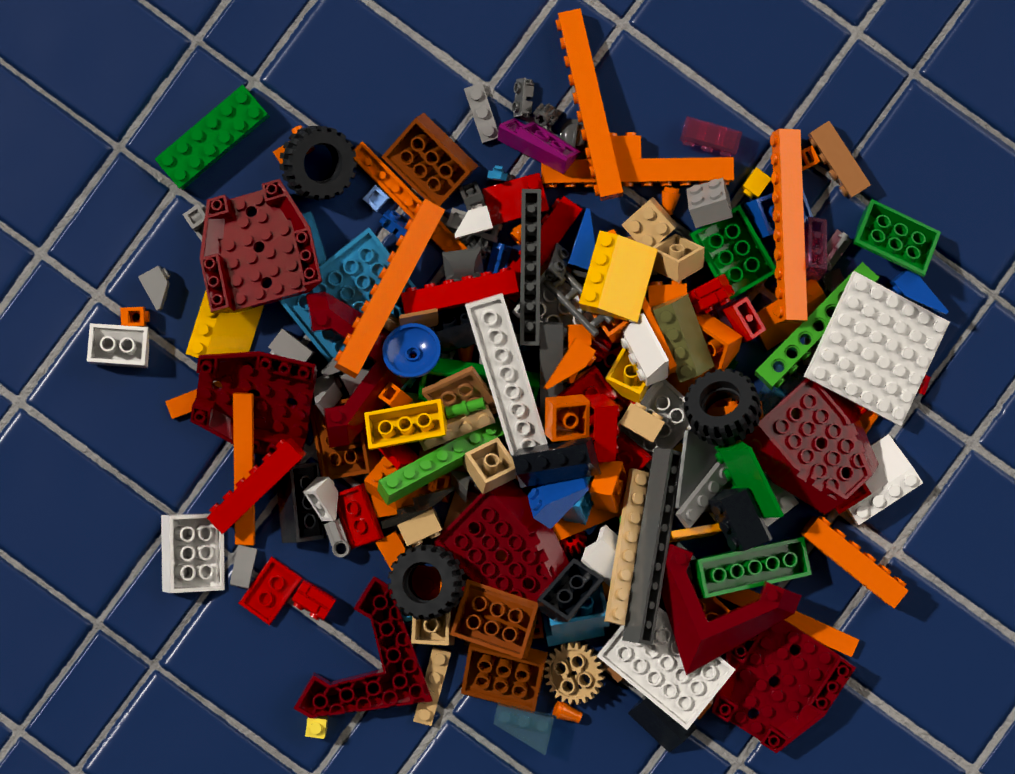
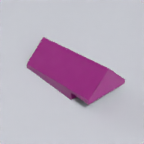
M513 118L499 125L498 141L562 174H565L581 153V151L542 126H539L534 121L525 125L516 118Z

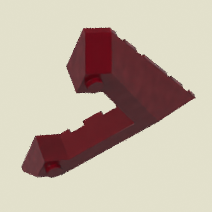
M327 292L306 294L312 333L331 330L344 340L348 333L352 335L355 329L352 325L357 316L361 318L363 313ZM384 327L368 355V358L374 362V365L343 406L323 409L329 448L349 445L366 427L364 413L381 410L386 405L378 395L389 381L401 389L410 379L395 375L386 366L382 348L385 339L391 332ZM413 354L411 358H415L417 355Z
M669 543L661 595L686 675L795 614L802 595L765 581L757 600L707 620L686 572L693 552Z
M373 576L354 606V610L371 620L383 669L331 682L314 672L295 704V710L309 718H316L318 716L338 715L347 712L367 711L433 701L400 610L395 606L397 602L390 597L393 594L392 589L388 590L387 583Z

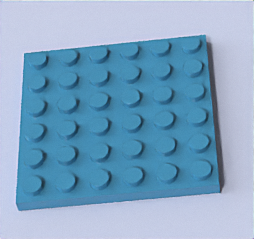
M369 227L319 266L322 282L308 293L280 300V303L328 362L336 357L339 350L343 351L346 345L343 344L344 339L331 330L311 332L306 294L327 292L363 313L361 308L366 300L370 301L372 295L369 293L374 284L378 285L381 280L378 277L383 267L387 269L390 263L387 261L390 253ZM408 279L402 293L407 288L416 287L410 279ZM401 294L390 313L397 318L405 314ZM367 357L362 367L371 369L374 362Z

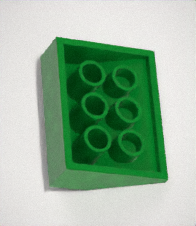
M871 199L863 211L853 244L924 277L941 232Z
M740 205L732 209V218L702 226L690 234L694 243L705 247L704 260L714 277L716 278L722 274L726 275L729 284L735 292L734 295L729 297L730 299L775 274L776 269L775 264Z
M737 440L735 444L731 445L730 443H725V446H715L714 448L717 452L715 457L719 464H723L725 469L723 474L727 481H731L733 485L731 489L749 488L763 518L783 517L784 514L752 448L741 440Z

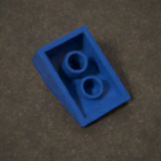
M803 190L804 222L814 219ZM772 193L744 203L751 225L759 239L772 235L775 230V222L772 217L774 211Z
M586 208L568 266L588 272L595 248L591 212L590 209Z
M908 269L903 270L888 283L890 286L889 290L936 315H945L949 312L921 277Z
M586 477L540 484L533 488L528 495L533 518L551 529L589 490Z

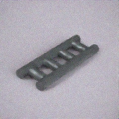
M567 270L563 280L557 278L551 282L546 279L543 282L545 287L594 337L599 334L596 327L604 320L608 324L614 321L613 317L599 314L590 322L583 315L587 311L581 310L580 307L577 309L572 304L571 300L578 294L581 295L583 286ZM565 281L573 287L566 295L558 289Z

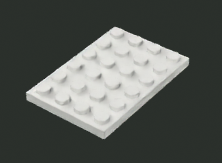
M659 607L653 645L623 641L625 625H621L596 656L688 730L736 669L719 656L686 675L668 615Z

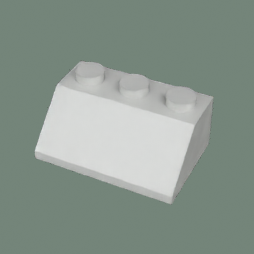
M642 313L639 316L638 323L631 322L622 330L620 342L623 349L628 350L631 364L636 365L640 381H644L645 385L649 386L668 378L669 359L645 314Z
M90 323L87 362L89 364L148 368V327Z

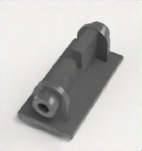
M516 79L514 84L515 101L512 104L513 117L522 116V118H529L532 115L533 101L526 100V97H533L534 83L532 79Z
M558 243L555 244L554 251L551 253L548 270L545 271V277L549 281L556 277L563 280L571 255Z

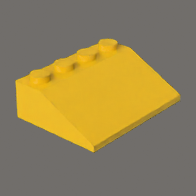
M599 230L579 300L581 310L638 323L658 249L617 234Z
M205 291L186 354L198 358L199 355L250 352L264 305L238 313H211L207 292Z

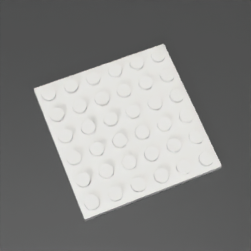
M852 272L803 377L902 426L950 322L857 272Z

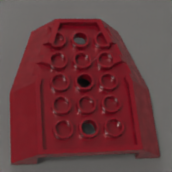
M280 179L263 183V190L229 199L226 195L207 199L200 263L211 313H238L308 293L322 282L311 227ZM257 209L255 216L248 217L249 210ZM258 244H264L262 252H256L255 249ZM271 279L272 285L269 288H264V281Z
M260 351L198 356L196 373H199L196 399L192 405L190 422L234 445L233 393H251V390L254 389L260 393L259 396L254 395V453L266 455L271 452L273 454L277 450L275 446L282 439L286 441L290 437L304 450L317 377L316 364ZM213 381L221 382L222 387L215 386ZM288 399H295L297 404H291Z
M807 378L760 419L758 426H754V431L751 434H747L746 438L742 440V442L752 448L763 472L774 484L824 515L847 500L874 474L879 465L855 407L848 399ZM793 409L799 411L800 417L798 419L792 417L791 412ZM818 438H821L825 443L823 449L818 448L816 444ZM843 468H847L850 472L847 479L842 476Z
M514 480L485 494L481 493L431 544L444 547L445 551H451L454 554L453 558L458 559L461 563L459 565L460 569H464L465 574L462 575V580L467 581L469 579L535 602L570 563L553 527L549 529L533 518L528 495ZM472 522L479 525L478 533H473L470 530ZM499 550L506 552L507 557L504 561L497 558ZM526 578L533 580V588L525 587L524 580Z
M784 619L727 652L725 661L736 670L717 692L712 713L726 722H732L757 738L762 745L778 753L825 716L856 667L838 653ZM797 644L800 646L801 649L798 654L790 653L792 645ZM776 676L780 679L777 686L769 684L771 677ZM752 708H756L759 711L758 716L755 718L748 716V711Z

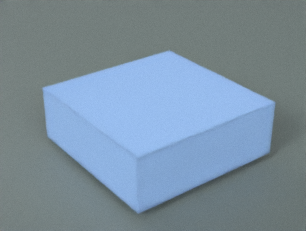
M376 185L363 198L376 212L390 199Z

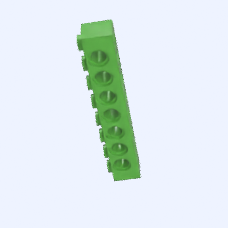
M863 262L853 271L876 283L879 280V276ZM851 274L812 312L808 320L803 322L757 368L755 375L769 389L772 390L774 387L778 389L785 382L784 377L788 373L792 375L799 367L797 364L801 360H807L812 354L811 350L815 346L818 347L831 319L826 312L835 310ZM819 323L824 329L816 331L813 325ZM802 337H807L810 340V343L808 345H803L800 342V339ZM788 351H794L796 352L797 357L791 359L786 355V353ZM776 364H780L783 366L784 370L782 372H776L774 371L773 366Z

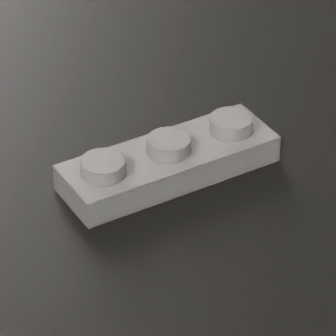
M479 83L464 88L482 144L498 139V129L483 84Z

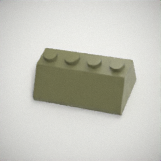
M688 294L651 307L676 362L675 372L680 383L697 377L714 367Z

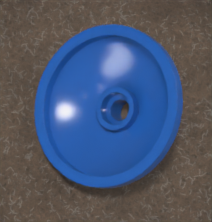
M409 323L397 327L387 336L383 344L382 354L386 366L392 373L403 378H418L429 373L437 365L441 355V345L432 329L422 324ZM411 355H417L415 358H411Z

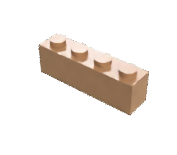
M830 121L808 134L809 139L807 140L810 146L812 145L817 149L819 160L823 165L826 164L830 169L828 171L829 175L834 181H838L840 185L839 190L844 197L847 196L850 199L871 185Z

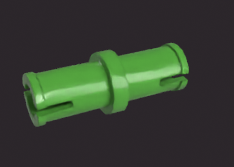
M483 397L471 401L463 400L462 403L446 406L445 411L448 419L464 414L467 416L471 412L485 410L486 404Z

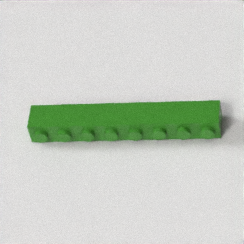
M499 416L495 418V423L465 434L380 479L377 491L385 503L389 505L462 466L466 452L497 437L502 444L505 443L506 438Z

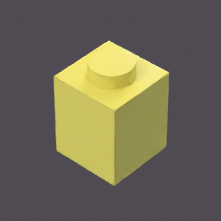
M328 716L308 717L305 737L324 739L327 731Z

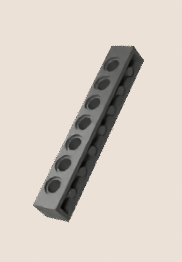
M522 189L520 346H539L541 189Z

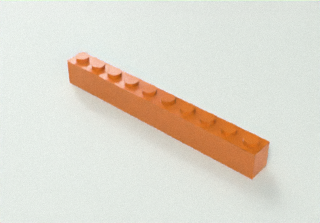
M581 8L558 13V20H555L557 31H561L563 37L559 38L561 49L566 50L567 56H564L566 68L569 67L571 72L568 75L570 86L574 85L575 89L572 97L574 104H578L579 111H576L578 122H582L584 128L581 130V136L583 141H587L588 148H585L587 159H591L592 166L589 167L591 178L595 177L596 185H593L595 196H599L600 201L622 197L623 188Z
M777 129L770 136V145L772 146L770 160L773 165L771 181L774 188L772 193V201L774 203L772 217L775 222L773 238L776 244V249L774 250V258L776 260L775 278L777 279L775 296L778 301L776 316L778 317V323H802L807 321L808 317L801 130Z
M734 157L616 159L622 187H633V183H641L642 187H651L653 183H660V186H672V183H679L680 186H691V183L699 182L700 185L720 178L724 179L726 185L734 181ZM576 159L565 174L541 163L542 184L545 185V188H557L559 184H564L565 188H575L576 184H584L586 188L593 187L596 184L595 177L591 178L590 175L591 159Z
M424 199L422 203H417L413 211L416 215L413 220L409 219L404 229L407 231L404 236L400 235L395 244L398 246L396 252L392 251L387 261L390 263L387 269L383 267L378 276L381 279L379 284H374L369 293L372 295L370 301L366 300L361 308V311H363L361 318L357 316L352 325L355 328L352 335L347 334L343 342L346 345L344 350H339L334 359L337 362L334 366L336 369L353 378H356L445 209L427 199Z

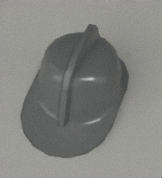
M572 119L562 126L560 139L581 151L576 159H586L585 148H588L587 141H583L581 136V130L584 129L582 122L579 123L578 119Z

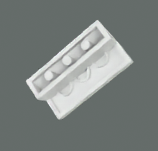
M605 525L600 529L596 542L585 547L581 562L605 579L604 582L610 587L618 535Z

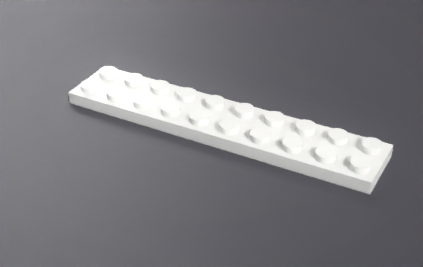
M503 293L465 304L511 457L518 449L548 444ZM517 476L520 488L526 487L523 481Z

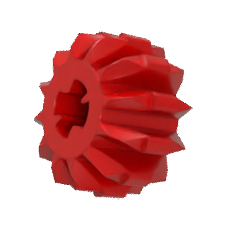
M602 329L598 330L599 334L592 340L590 346L596 350L594 362H600L605 358L613 344Z
M584 530L560 540L566 555L569 552L571 557H574V552L581 555L580 548L585 549V542L588 541L587 536H584Z

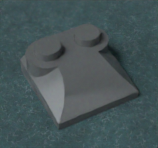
M480 248L442 252L446 280L454 279V282L462 280L464 276L473 275V278L480 277V274L483 273Z

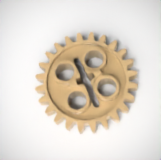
M569 642L568 647L564 643L561 645V648L557 647L554 649L555 653L549 654L552 659H547L546 663L549 666H546L545 670L548 671V674L544 675V678H549L550 680L546 683V685H552L550 692H557L555 698L562 696L561 702L568 699L569 704H572L574 700L577 705L581 703V700L586 703L588 698L593 699L595 698L594 694L600 693L597 687L601 688L604 686L600 680L606 678L601 675V672L605 671V669L599 666L603 661H597L598 657L593 655L594 648L588 651L587 644L581 648L580 642H577L575 646L573 642ZM577 656L582 659V665L576 662ZM560 663L565 665V672L561 671ZM576 671L577 675H573L572 672ZM584 674L589 676L590 683L584 681ZM567 681L572 683V690L567 687Z

